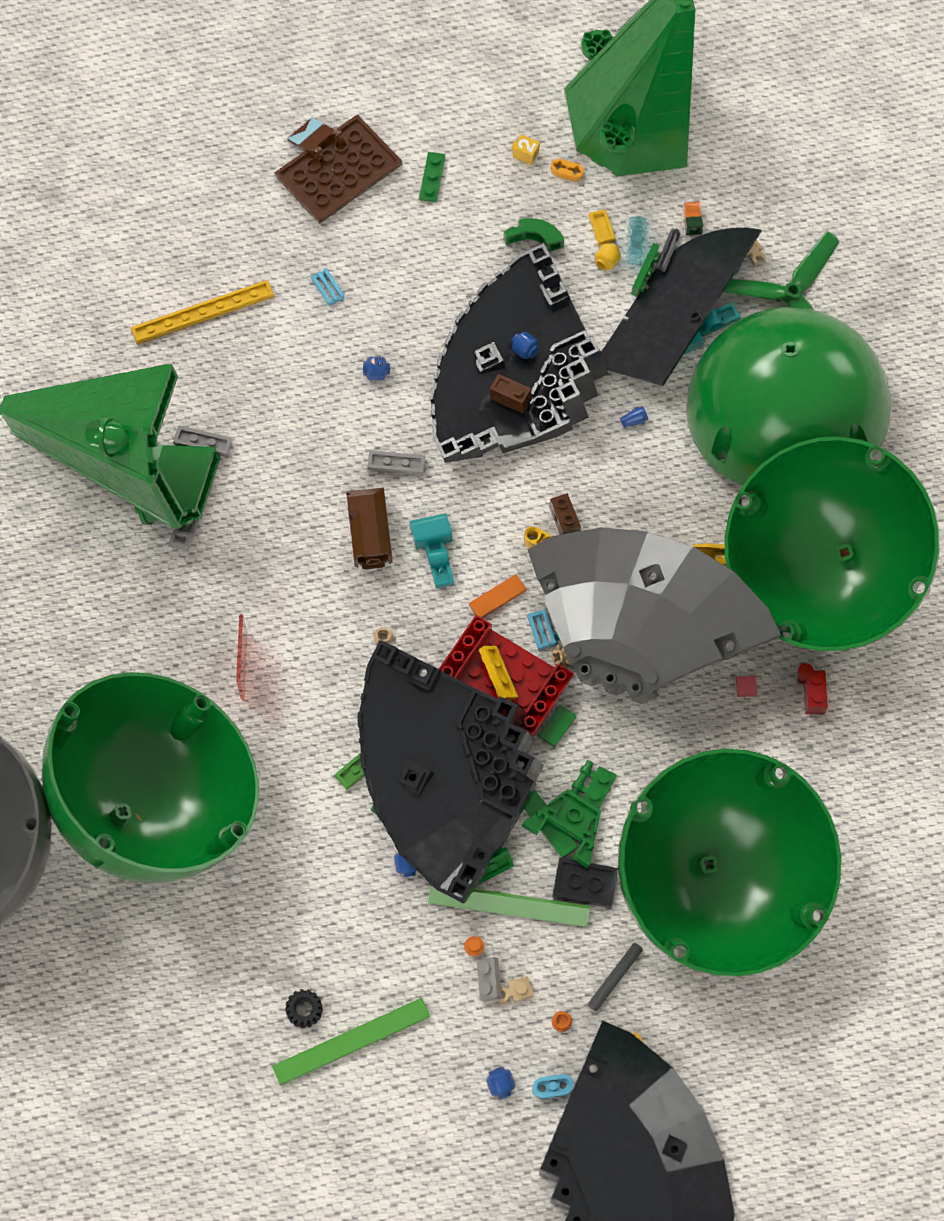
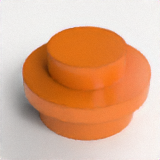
M469 937L465 941L464 949L470 956H479L484 951V942L480 937Z
M559 1011L553 1015L552 1026L555 1030L565 1032L570 1029L572 1025L570 1014L565 1011Z

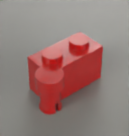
M803 663L797 670V680L804 684L805 714H825L828 708L825 670H814L810 664Z

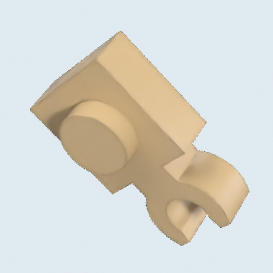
M758 240L755 241L745 257L746 259L751 257L752 264L755 267L758 266L756 259H761L763 263L766 262V256L761 252L762 246Z
M528 976L508 982L509 988L507 989L501 987V992L505 994V998L500 999L499 1003L504 1004L511 997H513L514 1003L534 997Z

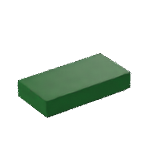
M560 705L539 734V738L555 748L577 718V715Z

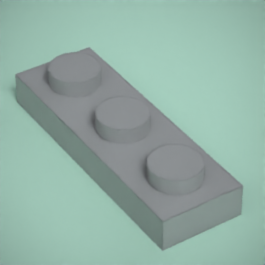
M179 425L173 440V444L176 446L215 447L218 454L224 457H228L233 442L231 437Z
M369 450L367 470L423 475L425 455Z

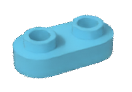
M566 1074L540 1077L534 1081L532 1091L539 1099L562 1097L572 1092L574 1083L572 1078ZM561 1082L566 1083L567 1088L561 1089L559 1087V1084ZM543 1085L547 1090L540 1092L539 1087Z

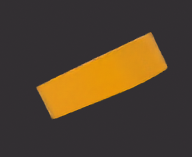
M555 159L551 163V173L557 177L571 181H580L583 178L584 169L580 164L564 159ZM558 165H561V168L557 170L556 167H558ZM575 170H578V173L574 175L573 172H575Z

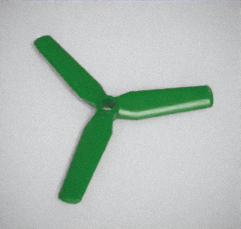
M826 231L793 271L791 281L786 286L773 282L732 278L724 292L771 300L783 299L784 302L788 303V307L814 310L812 305L802 295V292L811 287L839 244V240L834 234Z

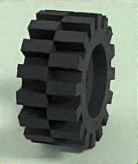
M300 989L299 992H293L294 994L288 997L289 1000L286 1001L285 1008L289 1021L294 1026L301 1028L312 1027L311 1025H316L323 1013L321 999L315 992L312 993L309 989L307 991ZM306 1001L312 1005V1011L309 1015L300 1016L296 1012V1007L300 1002Z

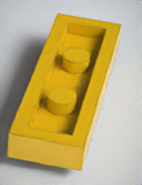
M483 646L479 649V652L496 689L497 696L514 701L518 698V695L497 646Z

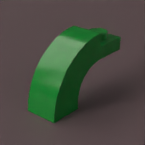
M540 219L518 220V227L508 228L504 231L503 235L505 245L522 240H535L540 244L544 243L548 252L564 248L565 239L561 232L552 224Z

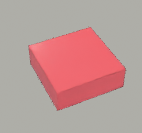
M756 676L736 677L738 697L757 696Z

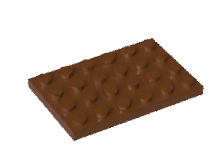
M358 114L337 128L342 131L341 136L344 137L341 143L336 142L330 137L320 146L323 150L321 153L324 154L321 160H317L311 153L304 151L274 172L275 177L319 224L403 165L402 160Z

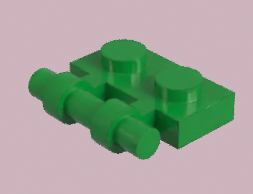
M587 760L585 765L581 766L577 780L573 781L571 791L576 795L579 792L583 793L584 800L600 809L617 774L601 766L594 772L591 770L594 763ZM587 777L592 779L588 787L583 785Z

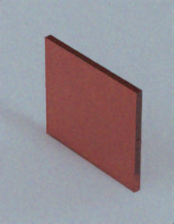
M239 614L236 675L241 700H245L248 636L243 614Z

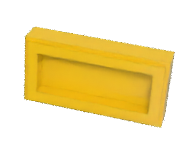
M606 209L588 213L598 246L616 242Z

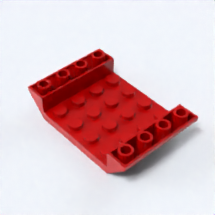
M475 615L439 667V670L499 699L479 652V649L483 646H497L518 695V698L511 702L519 705L527 713L520 728L534 736L574 676V673L559 664L553 667L493 631L490 622Z

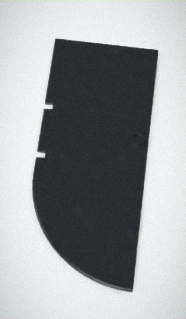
M746 227L720 229L693 238L675 249L665 272L657 273V270H654L647 281L649 288H645L644 292L638 294L625 314L629 319H622L601 351L606 369L664 386L762 230Z

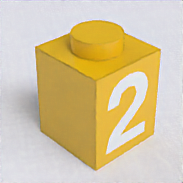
M521 134L518 140H514L512 144L513 157L532 165L539 153L540 142Z

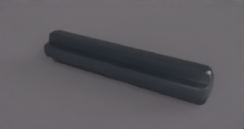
M677 228L670 230L655 266L657 273H664L680 236Z

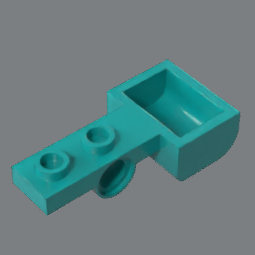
M733 302L718 309H712L684 355L703 347L704 336L741 319Z
M443 513L409 521L415 549L425 548L435 588L454 585L449 557L444 545L445 543L452 542V531L447 514Z

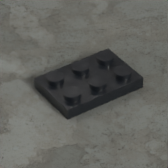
M559 857L552 898L611 908L618 868L590 863L588 868L575 860Z

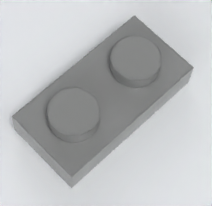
M491 957L478 960L480 1001L485 1002L502 998L498 958Z

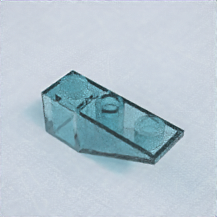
M640 216L629 217L625 264L643 265L647 218Z

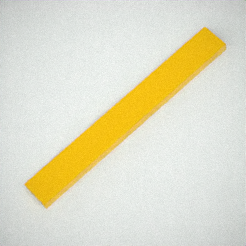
M265 280L130 328L138 345L273 298L274 293L269 281Z

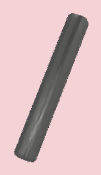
M637 943L631 945L590 999L588 1006L592 1010L597 1011L641 954L643 949Z

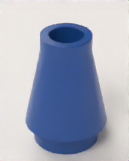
M643 406L640 408L636 407L620 418L623 428L645 424V421L649 420Z

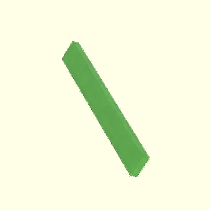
M431 884L428 899L430 904L587 927L590 906L480 889H474L466 903L463 904L437 891Z
M419 998L273 1065L272 1068L281 1086L430 1018V1014L423 999Z

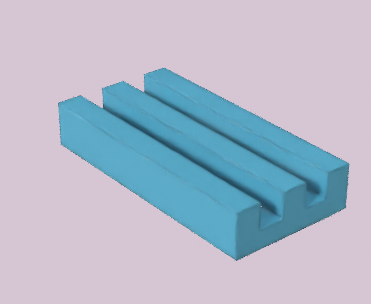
M327 268L323 269L322 272H317V275H311V280L328 306L345 298V295ZM324 275H326V277L336 290L337 294L339 295L338 297L336 296V294L324 278ZM317 279H321L326 289L332 296V300H330L327 293L325 292V290L323 289V287Z
M546 609L527 614L538 651L550 646H557ZM540 615H543L551 639L550 642L547 641ZM533 617L536 618L544 642L543 644H541L533 621Z

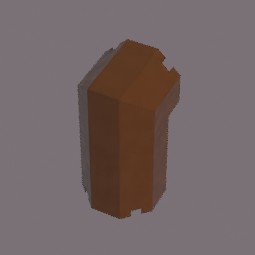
M384 487L346 491L354 566L359 568L358 565H362V569L368 570L383 568L386 562H389V564L393 563Z

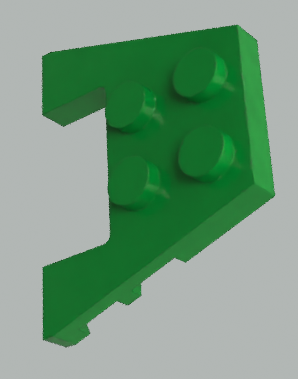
M567 789L544 808L538 810L536 814L526 819L522 827L537 836L546 821L552 823L581 842L572 859L588 868L591 863L601 810Z

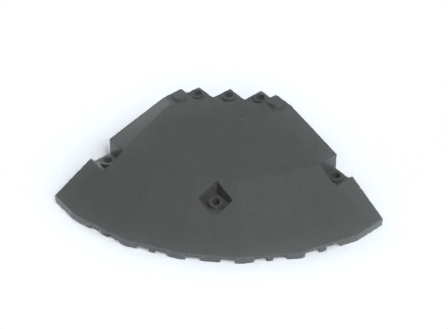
M600 527L552 536L527 549L537 580L540 582L545 593L543 598L555 629L580 682L591 687L602 682L606 692L614 695L628 691L631 700L639 704H644L658 697V689L715 662L728 660L742 652H747L782 636L769 608L734 571L691 545L647 531ZM655 573L656 578L651 580L650 575ZM553 582L554 587L549 589V583ZM728 643L733 644V647L730 650H727L726 645Z

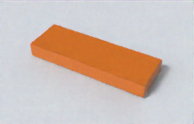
M517 574L471 601L469 607L475 615L484 618L526 592L527 588Z

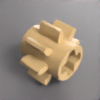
M562 644L557 645V649H552L551 659L556 664L555 666L559 664L564 668H568L570 662Z

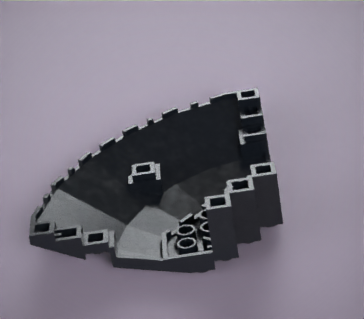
M544 243L519 254L508 263L509 266L502 272L498 271L495 274V278L488 283L482 284L477 291V296L473 301L470 300L468 302L469 306L464 312L462 311L456 318L455 326L452 332H449L444 343L445 347L442 353L438 355L436 375H434L433 388L431 387L429 397L433 421V438L445 463L483 457L484 453L500 447L504 454L553 439L573 430L572 425L589 418L584 402L598 396L594 381L607 375L608 372L601 351L594 338L589 337ZM528 332L538 340L539 350L533 358L523 359L512 351L513 343L511 341L517 333ZM498 374L531 388L532 400L524 414L491 399L490 387Z
M380 640L366 667L365 684L360 698L361 705L357 714L361 748L360 763L375 807L374 811L383 823L399 854L437 891L465 904L486 873L494 853H499L527 805L544 765L535 757L529 755L535 738L520 728L527 713L519 705L501 696L497 699ZM423 670L427 671L425 676H421ZM413 774L416 775L415 781L410 779ZM480 853L485 854V858L482 860L479 859Z
M602 1020L539 1170L540 1176L557 1183L550 1203L569 1211L565 1221H573V1218L579 1221H734V1208L725 1160L704 1110L670 1064L631 1032ZM592 1065L597 1068V1071L594 1073L589 1070V1067ZM676 1146L678 1152L674 1154L670 1151V1148ZM550 1162L557 1164V1166L551 1167ZM561 1190L569 1191V1195L563 1196Z

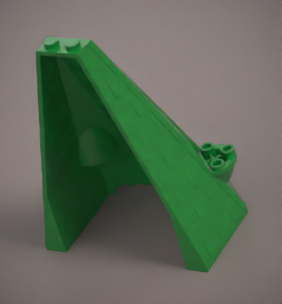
M648 0L617 30L614 37L607 29L592 30L583 34L581 51L589 61L564 88L575 148L577 152L590 157L591 161L601 167H606L617 177L687 168L696 11L693 0Z
M172 364L4 396L0 404V415L7 423L12 435L135 506V513L139 514L142 525H152L156 521H161L171 528H181L182 525L191 524L193 520H200L202 518L220 461L216 448L160 445L157 443L178 379Z

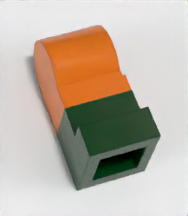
M699 201L684 202L685 235H702L703 220ZM690 228H698L695 231L690 230Z

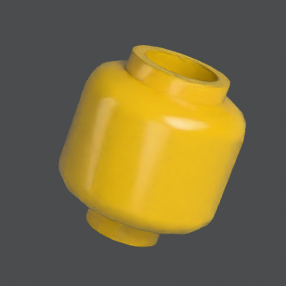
M603 244L594 255L595 264L601 270H612L621 259L619 248L615 244Z

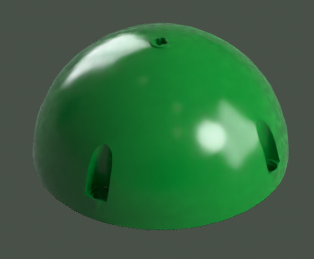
M781 307L756 312L730 325L729 328L713 340L695 367L688 388L686 412L688 428L692 439L704 459L723 476L743 485L763 462L777 452L798 442L820 437H845L863 440L881 447L890 425L891 397L888 380L877 355L857 331L845 322L821 311L798 307Z
M820 437L798 442L777 452L763 462L745 481L728 515L724 536L726 567L734 571L769 608L782 635L778 637L779 639L802 648L819 651H845L864 647L886 637L902 626L918 609L924 598L929 595L939 560L940 530L934 506L926 489L913 471L899 458L887 450L863 440L845 437ZM875 452L882 453V457L878 461H873V454ZM745 497H749V504L743 507L742 500ZM848 550L850 555L844 557L842 552ZM924 583L925 590L918 594V587ZM789 627L791 634L788 637H784L782 632Z
M126 672L108 675L88 683L76 691L56 714L43 749L41 778L44 797L51 819L58 831L80 857L101 871L121 879L140 883H168L198 875L211 869L229 856L242 843L254 822L259 802V780L256 764L248 743L235 723L215 702L191 686L169 677L151 673Z
M724 748L703 751L683 758L661 771L645 786L637 799L631 803L630 811L623 825L618 846V873L621 891L630 914L639 929L656 948L667 955L670 960L690 969L717 976L739 977L759 974L781 966L800 954L817 937L828 921L837 899L841 881V851L838 834L828 809L819 794L800 774L788 765L770 756L749 750ZM778 768L781 769L783 772V777L781 779H779L776 776V770ZM639 803H641V813L637 810ZM709 861L708 865L710 868L705 869L706 865L704 862ZM816 910L820 914V919L817 922L813 919V913ZM675 948L678 950L679 958L674 955Z

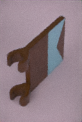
M311 117L291 134L287 140L311 153L317 160H321L324 154L321 153L323 150L320 146L330 137L338 143H341L344 137L341 136V130H335Z

